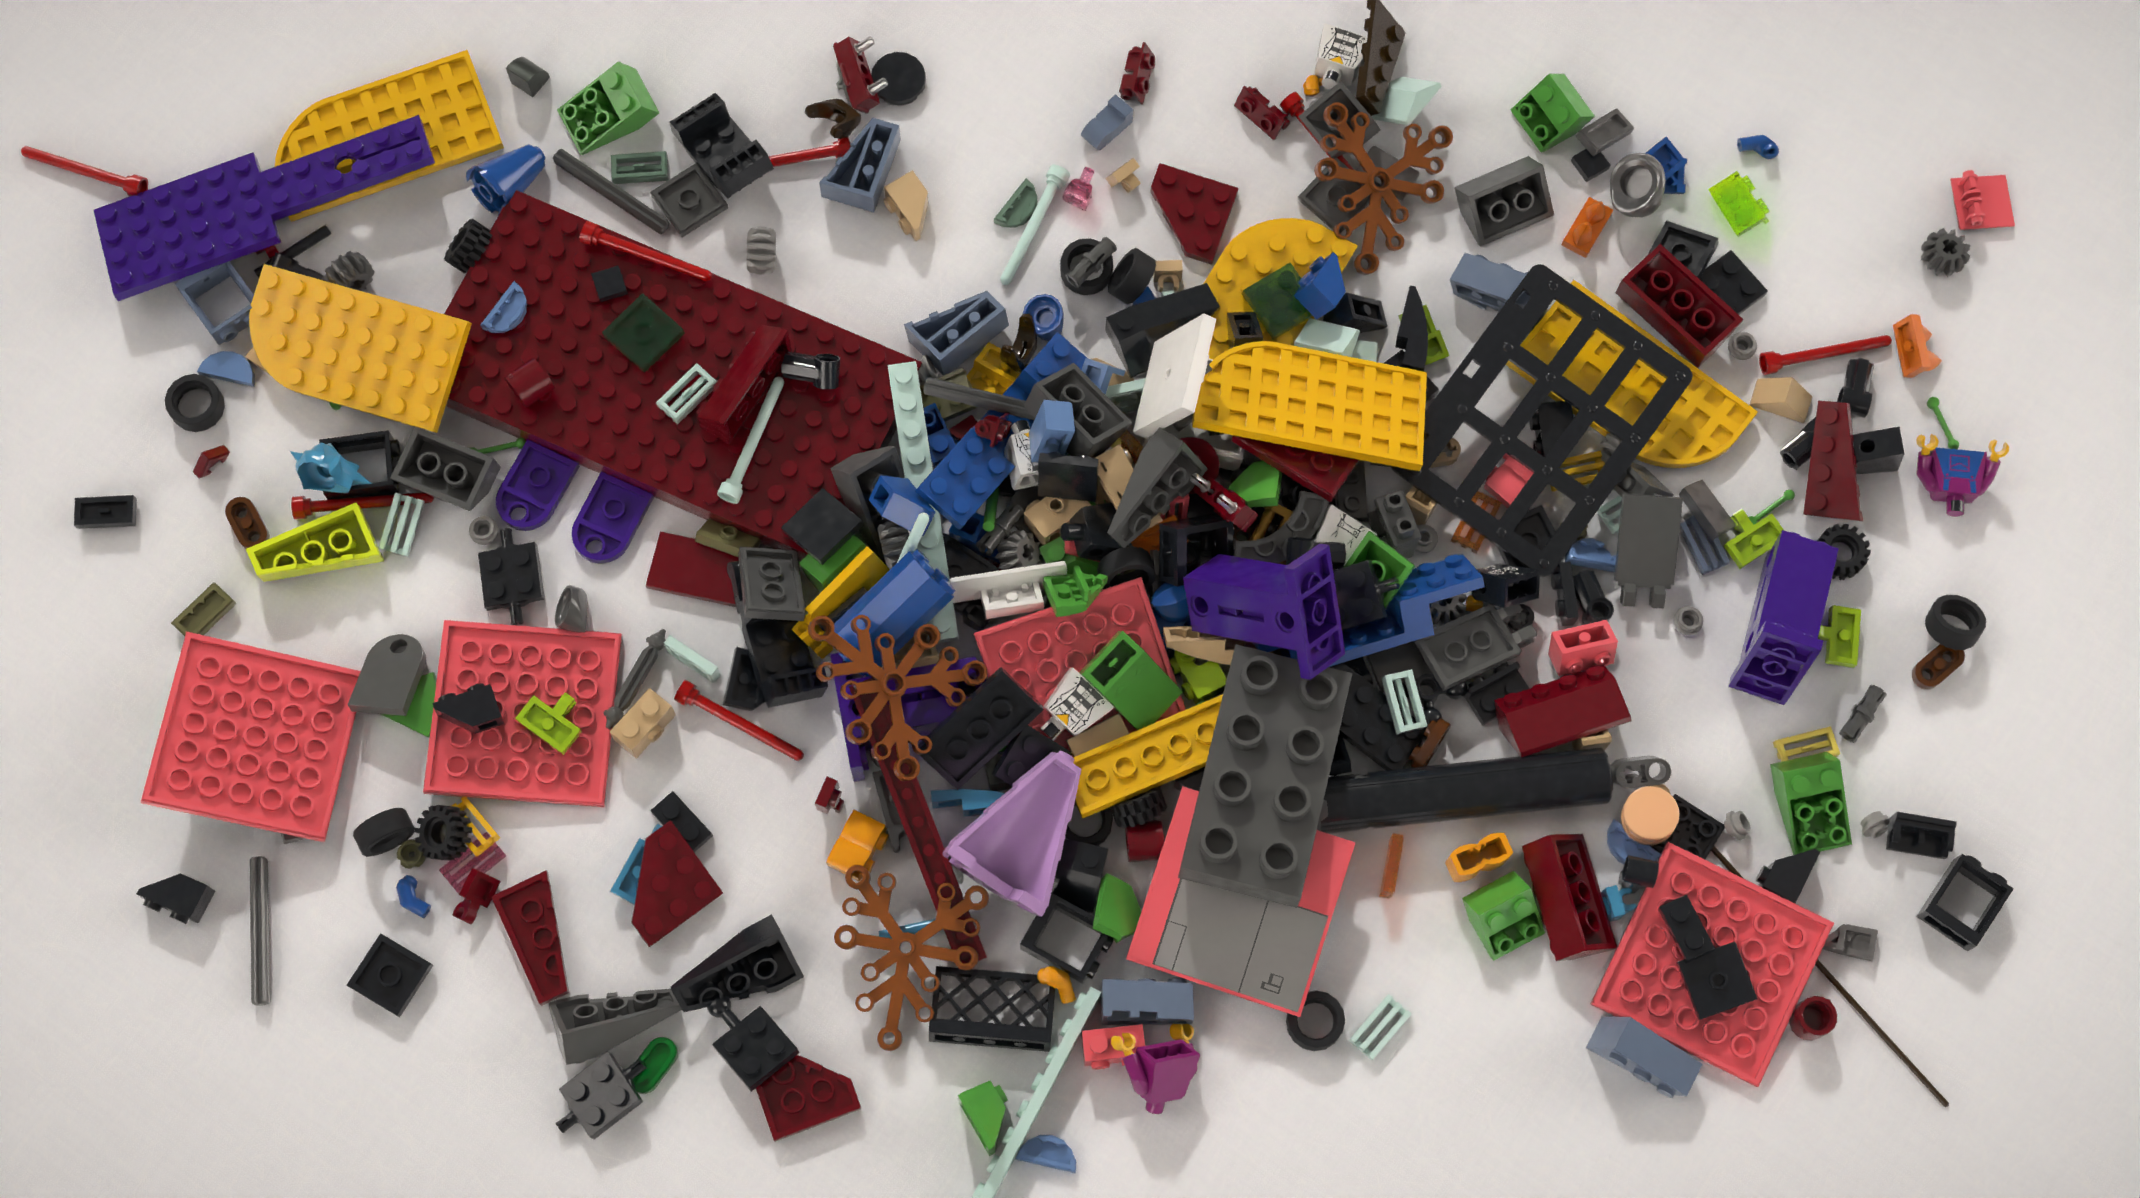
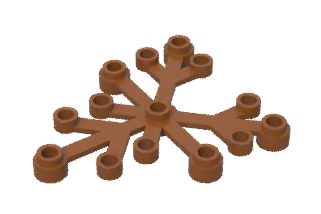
M1335 102L1325 108L1323 117L1329 126L1336 127L1343 139L1337 138L1334 134H1328L1320 140V147L1325 152L1338 150L1352 153L1365 172L1339 167L1337 161L1329 157L1318 161L1314 171L1316 177L1324 182L1336 178L1364 184L1352 194L1339 198L1337 206L1344 213L1354 210L1357 203L1370 195L1369 206L1348 221L1341 222L1333 228L1337 238L1346 239L1351 236L1353 230L1366 222L1362 250L1354 260V267L1358 273L1368 275L1375 272L1379 266L1378 257L1373 253L1377 225L1386 237L1385 244L1389 250H1399L1404 246L1405 242L1404 237L1396 232L1380 208L1382 198L1391 210L1390 219L1394 223L1400 224L1408 219L1409 212L1406 207L1400 204L1392 190L1420 196L1427 204L1436 203L1444 196V187L1439 181L1430 180L1422 185L1394 179V177L1409 166L1425 169L1431 175L1441 172L1444 167L1442 159L1439 157L1427 158L1423 156L1434 148L1440 150L1448 147L1452 143L1453 133L1447 126L1435 127L1429 132L1428 140L1417 147L1422 130L1419 125L1410 124L1403 130V137L1406 140L1404 156L1387 169L1376 167L1363 148L1366 127L1370 123L1368 115L1363 112L1355 114L1351 118V126L1354 129L1352 131L1346 122L1348 118L1346 106ZM1331 111L1337 113V120L1331 119ZM1357 117H1361L1363 119V126H1359L1357 124ZM1410 128L1415 130V138L1409 135ZM1436 134L1442 137L1441 143L1436 142ZM1327 138L1333 141L1332 148L1326 145ZM1431 161L1437 163L1438 168L1436 171L1431 168ZM1322 166L1328 168V175H1324L1321 172ZM1375 177L1381 180L1380 187L1374 184ZM1427 188H1430L1433 191L1432 198L1427 196ZM1344 199L1350 201V208H1346L1343 205ZM1397 210L1403 213L1401 220L1396 217ZM1340 226L1346 229L1345 236L1339 233ZM1393 237L1398 239L1399 244L1397 247L1391 243ZM1362 259L1368 262L1367 269L1361 266Z
M858 615L851 621V629L857 634L859 650L834 632V623L829 617L817 616L808 625L810 637L815 641H826L852 661L839 664L822 663L816 670L818 679L827 682L836 676L867 673L875 679L874 681L859 683L852 680L847 681L840 688L841 696L846 700H852L858 695L878 693L861 718L847 725L845 731L847 739L856 745L868 741L872 735L871 724L885 704L889 702L892 726L883 739L872 746L871 755L876 760H884L890 756L891 748L895 744L898 758L893 767L895 776L902 781L916 778L920 772V764L916 758L910 756L908 742L912 744V749L916 754L923 755L931 750L932 741L927 736H921L905 723L901 696L908 688L932 686L945 696L949 706L958 707L965 701L966 695L962 689L954 688L949 683L964 681L967 685L976 686L985 681L987 677L986 666L982 662L974 660L965 664L962 669L947 671L949 666L957 662L959 658L957 649L948 646L940 651L939 660L930 673L906 676L923 651L936 646L940 640L938 628L932 624H924L915 631V643L897 668L893 653L895 644L893 636L883 633L875 639V648L881 653L882 669L874 663L869 633L871 621L867 616ZM858 619L864 621V630L857 627L856 622ZM816 625L823 626V635H819L816 633ZM922 633L929 635L928 643L921 640ZM881 638H886L889 641L888 648L881 646ZM946 651L952 653V661L946 660L944 656ZM823 667L830 669V677H825L822 674ZM969 669H973L976 672L975 679H971L968 676ZM888 680L895 682V690H890L887 687ZM847 685H851L854 687V695L851 696L847 694ZM953 692L957 693L960 697L958 703H955L951 698ZM854 727L861 730L862 735L860 738H856L853 735ZM919 740H923L926 743L924 751L918 748ZM878 746L885 748L886 753L884 756L878 755ZM902 764H906L909 767L907 775L901 772Z
M854 865L846 872V882L851 888L859 890L868 903H862L852 897L847 898L842 904L843 912L849 916L859 914L879 918L892 939L862 934L853 926L842 925L836 930L834 940L837 946L845 950L853 949L859 945L890 951L876 962L867 963L862 967L861 976L866 981H876L880 973L897 962L895 975L868 994H860L855 1001L858 1010L869 1012L873 1009L876 1002L891 993L886 1026L879 1031L877 1041L882 1049L893 1051L898 1049L903 1041L898 1025L904 994L916 1010L915 1015L920 1022H930L934 1017V1009L925 1003L907 977L909 964L921 979L922 988L927 992L936 991L940 986V980L929 971L920 956L954 962L958 968L966 971L975 968L978 964L979 956L977 951L970 946H961L957 950L923 943L942 929L962 932L968 937L978 935L981 927L977 920L973 918L960 920L958 918L971 909H984L989 903V894L982 886H972L966 891L964 899L951 908V902L956 896V889L949 883L941 884L937 890L939 904L936 919L917 933L912 934L903 932L889 912L892 890L897 884L895 876L891 873H883L879 876L878 886L880 890L878 896L870 885L871 875L868 869L862 865ZM856 871H860L863 874V879L858 883L852 880V875ZM886 876L891 877L893 880L892 885L888 888L882 886V879ZM944 887L952 889V895L949 898H943L941 895V890ZM974 892L982 894V900L979 903L971 901V895ZM850 901H855L857 904V910L853 913L848 912L846 909ZM974 922L977 925L976 931L971 934L967 933L965 929L966 924ZM845 931H849L852 935L848 943H844L841 940V934ZM903 942L911 944L910 952L903 953L900 946ZM964 952L971 954V961L967 964H963L960 960V956ZM870 966L876 970V975L873 978H867L865 975V970ZM928 977H933L936 980V985L932 989H928L925 986V980ZM863 997H868L871 1002L870 1006L866 1009H863L859 1004L860 999ZM923 1007H927L931 1012L930 1017L927 1019H922L919 1015ZM888 1032L893 1033L895 1036V1041L890 1045L884 1041V1036Z

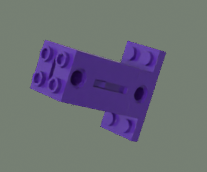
M1781 531L1764 560L1740 661L1730 677L1728 687L1782 705L1786 704L1822 650L1823 640L1818 639L1839 548L1830 546L1825 542L1802 537L1795 532Z
M1318 544L1288 565L1218 554L1183 577L1192 631L1296 650L1300 676L1309 680L1345 655L1329 545Z
M839 653L830 654L832 664L847 663L843 661ZM976 656L958 659L957 662L949 666L947 671L962 669L965 664L977 660ZM935 664L911 668L906 676L930 673ZM969 669L968 676L971 679H975L976 672L973 669ZM852 675L836 676L834 681L853 781L865 780L864 771L869 770L866 751L871 750L872 745L870 740L856 745L847 739L845 734L847 725L861 717L858 716L859 712L854 699H844L841 696L840 688L847 681L852 680L859 683L872 677L867 676L853 679ZM893 680L887 681V687L890 690H895V682ZM964 681L949 684L954 688L962 689L965 694H972L984 682L976 686L967 685ZM847 685L846 692L848 695L852 696L849 686L851 685ZM932 686L908 688L901 696L904 721L921 736H928L957 708L949 706L945 696ZM953 692L951 698L955 703H958L960 697L957 693ZM857 727L853 728V735L856 738H860L862 735L861 730Z

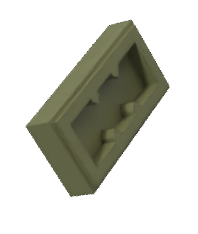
M711 519L705 522L697 531L695 542L736 557H738L740 547L758 548L761 542L760 538Z
M213 582L171 624L184 636L186 631L204 635L237 603Z

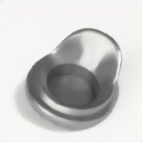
M1633 153L1623 157L1614 167L1610 178V195L1613 207L1629 217L1642 218L1654 213L1661 205L1665 191V172L1661 163L1652 155L1645 153Z

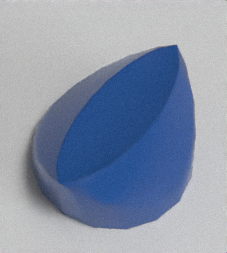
M1048 294L1036 295L1030 299L1024 307L1023 314H1030L1032 316L1037 337L1049 342L1057 332L1062 333L1064 324L1062 305L1058 299Z
M1165 583L1155 590L1151 601L1154 610L1162 619L1177 623L1190 618L1184 585L1177 587Z

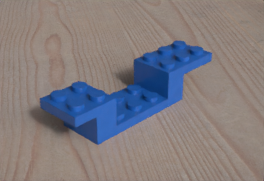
M1057 332L1003 395L1026 401L1034 384L1072 363H1075L1082 370L1085 358L1087 357ZM988 410L980 420L984 419L987 415L1001 417L1005 413ZM1009 415L1008 421L1012 422V425L1017 421L1027 420L1031 429L1034 420ZM974 426L920 484L915 492L960 530L1015 468L1005 458L1004 454L1009 437L1014 434L1012 429H1010L1007 439L1004 438L1002 442H999L994 447H990L991 440L977 435Z
M1463 554L1450 555L1445 560L1435 563L1420 564L1412 570L1386 607V618L1342 631L1345 655L1330 666L1435 635L1429 604L1485 587L1483 576ZM1253 643L1257 650L1271 652L1280 649L1282 656L1297 659L1296 650Z

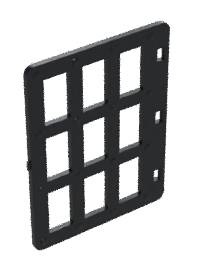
M1538 264L1530 269L1425 411L1424 433L1428 435V438L1424 442L1423 465L1420 471L1394 466L1390 467L1397 475L1526 568L1540 570V577H1546L1556 569L1618 482L1621 483L1626 477V471L1690 384L1692 372L1689 367L1547 266ZM1524 291L1531 298L1522 309L1514 303ZM1556 300L1582 320L1549 365H1547L1520 345L1551 302ZM1597 329L1624 350L1592 394L1589 395L1562 375ZM1639 359L1666 378V380L1632 426L1608 409L1605 404ZM1473 360L1480 367L1473 377L1470 378L1463 374V372ZM1510 361L1537 381L1505 425L1501 427L1476 409L1475 406L1507 362ZM1550 391H1552L1579 410V412L1546 457H1543L1519 440L1517 436ZM1594 421L1621 440V442L1588 488H1586L1559 467ZM1464 422L1489 440L1491 444L1456 490L1431 472L1429 468ZM1507 453L1532 471L1533 475L1500 520H1498L1471 499L1503 455ZM1549 483L1576 504L1541 551L1517 534L1514 529Z

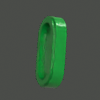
M658 1037L653 1039L639 1056L645 1063L644 1065L647 1066V1069L633 1079L635 1089L639 1094L652 1092L677 1060V1047L669 1038Z

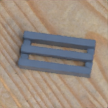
M1694 515L1680 524L1681 534L1702 575L1730 563L1719 538L1712 541L1705 532L1719 559L1717 561ZM1690 525L1692 526L1699 540V543L1711 564L1709 566H1707L1688 528V526Z

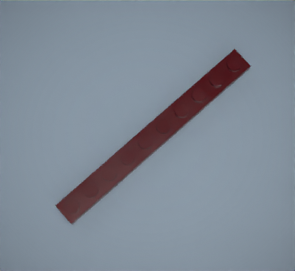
M872 677L862 682L874 681L875 679ZM849 686L851 694L854 695V687ZM878 693L858 695L854 698L860 717ZM888 702L871 724L872 735L869 740L872 746L880 742L892 726ZM894 744L891 748L890 756L884 760H878V763L936 911L939 904L937 890L943 883H949L956 889V896L951 902L952 908L964 899L949 858L947 859L942 855L945 848L917 777L909 781H902L894 774L893 767L898 760ZM883 746L877 747L878 755H885L886 751ZM902 764L901 772L907 775L909 767L906 764ZM944 887L941 890L942 897L949 898L952 895V889ZM968 911L958 919L966 920L972 917ZM974 922L966 924L965 929L967 933L971 934L976 931ZM944 929L951 949L957 950L961 946H970L977 951L978 961L987 958L979 935L968 937L962 932ZM969 952L962 953L960 956L961 962L963 964L969 963L971 961V954Z

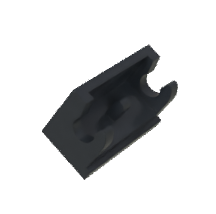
M1896 812L1889 817L1890 823L1888 824L1886 850L1940 859L1948 858V851H1953L1957 821Z

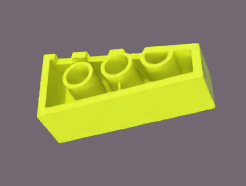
M357 502L246 549L257 576L263 582L384 562L366 517Z

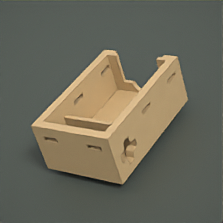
M1120 444L1095 457L1099 459L1098 489L1095 504L1112 502L1116 511L1134 470L1131 465L1133 464L1131 455L1126 449H1122ZM1160 512L1151 519L1150 526L1147 529L1163 521L1160 517Z

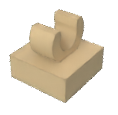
M1132 158L1105 179L1111 187L1121 182L1123 188L1129 193L1141 184L1133 174L1140 166Z
M1182 260L1156 261L1153 282H1158L1157 288L1159 292L1163 291L1164 282H1172L1174 292L1178 291L1179 282L1182 280Z

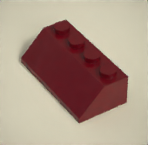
M1661 244L1621 280L1615 292L1697 368L1718 350L1744 320Z
M761 325L756 333H750L745 342V349L740 355L737 354L732 359L729 365V372L725 378L721 377L716 382L713 388V395L709 401L705 400L700 405L697 411L700 428L727 444L731 443L773 382V379L781 370L785 353L788 351L792 352L787 330Z
M1604 664L1589 667L1587 670L1573 675H1564L1557 680L1545 684H1537L1530 689L1518 693H1509L1502 698L1494 700L1499 730L1521 758L1632 721L1616 678Z
M1583 834L1548 835L1523 845L1524 863L1531 876L1532 889L1540 906L1541 919L1546 926L1550 940V949L1555 956V960H1574L1616 949L1617 943Z

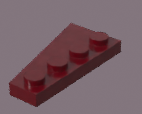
M1818 400L1803 515L1863 521L1859 503L1860 489L1859 485H1857V463L1853 450L1854 437L1849 403Z
M545 870L491 896L541 1006L569 993L549 873Z

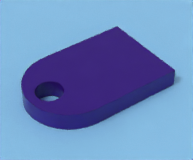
M527 439L496 495V508L502 520L511 528L520 531H530L543 526L553 515L578 471L579 464ZM516 508H524L526 515L521 520H513L511 518L512 511Z
M600 472L572 527V541L578 553L586 560L599 564L609 563L621 557L629 547L653 501V494ZM598 540L603 543V547L599 552L590 553L587 551V546L590 542Z

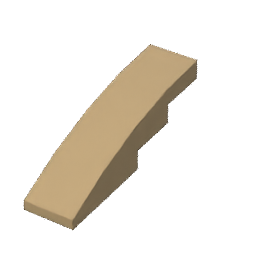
M1191 626L1163 627V635L1168 648L1192 657L1220 664H1231L1236 644L1256 649L1252 642L1192 631ZM1280 649L1269 652L1281 655Z

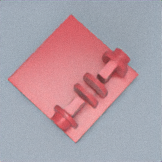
M1968 170L1962 173V178L1950 179L1959 230L2015 226L2006 175L1978 177V175L1974 174L1973 170Z

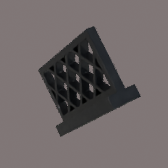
M936 966L935 975L940 980V986L933 992L932 1008L934 1009V1017L929 1022V1042L1050 1052L1055 988L1050 986L1049 994L1038 1001L1029 991L1037 983L1041 984L1037 979V974L978 969L966 971L955 967ZM941 976H954L961 984L948 994L941 986ZM976 978L985 979L991 986L980 996L969 986ZM1006 981H1015L1021 990L1008 999L999 987ZM965 988L974 1000L961 1009L952 998ZM995 991L1004 1003L992 1012L982 1000ZM941 993L944 996V998H942L939 1001V995ZM1025 993L1035 1005L1022 1015L1013 1002ZM947 1001L958 1012L951 1019L937 1018L938 1009ZM1046 1002H1048V1010L1043 1007ZM977 1004L988 1014L981 1022H973L966 1015ZM1008 1006L1018 1017L1010 1025L1002 1024L996 1017ZM1039 1009L1047 1018L1046 1028L1033 1027L1027 1018Z

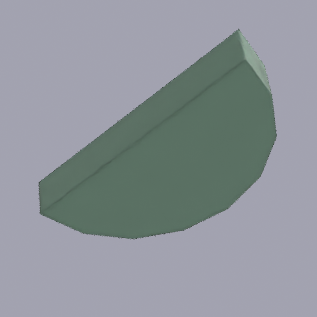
M1027 178L994 218L995 224L1002 227L1015 228L1024 225L1030 220L1037 206V194L1034 185Z

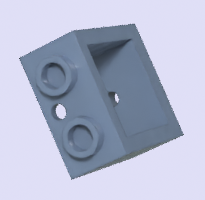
M230 262L184 277L175 283V286L218 345L233 340L240 331L249 326V312L252 308L251 302L254 294ZM231 276L250 302V305L217 327H214L195 299Z

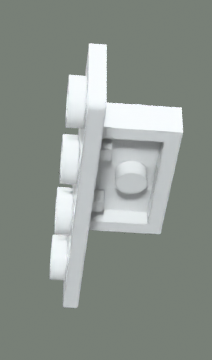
M1060 561L951 578L950 584L956 590L953 593V603L981 599L986 619L1043 610L1044 600L1041 590L1044 589L1043 577L1066 575V562Z

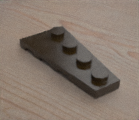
M1367 0L1366 8L1370 10V18L1365 19L1364 30L1368 32L1367 42L1362 44L1361 54L1363 55L1364 65L1359 67L1356 99L1370 116L1380 114L1406 34L1403 27L1398 24L1380 0Z

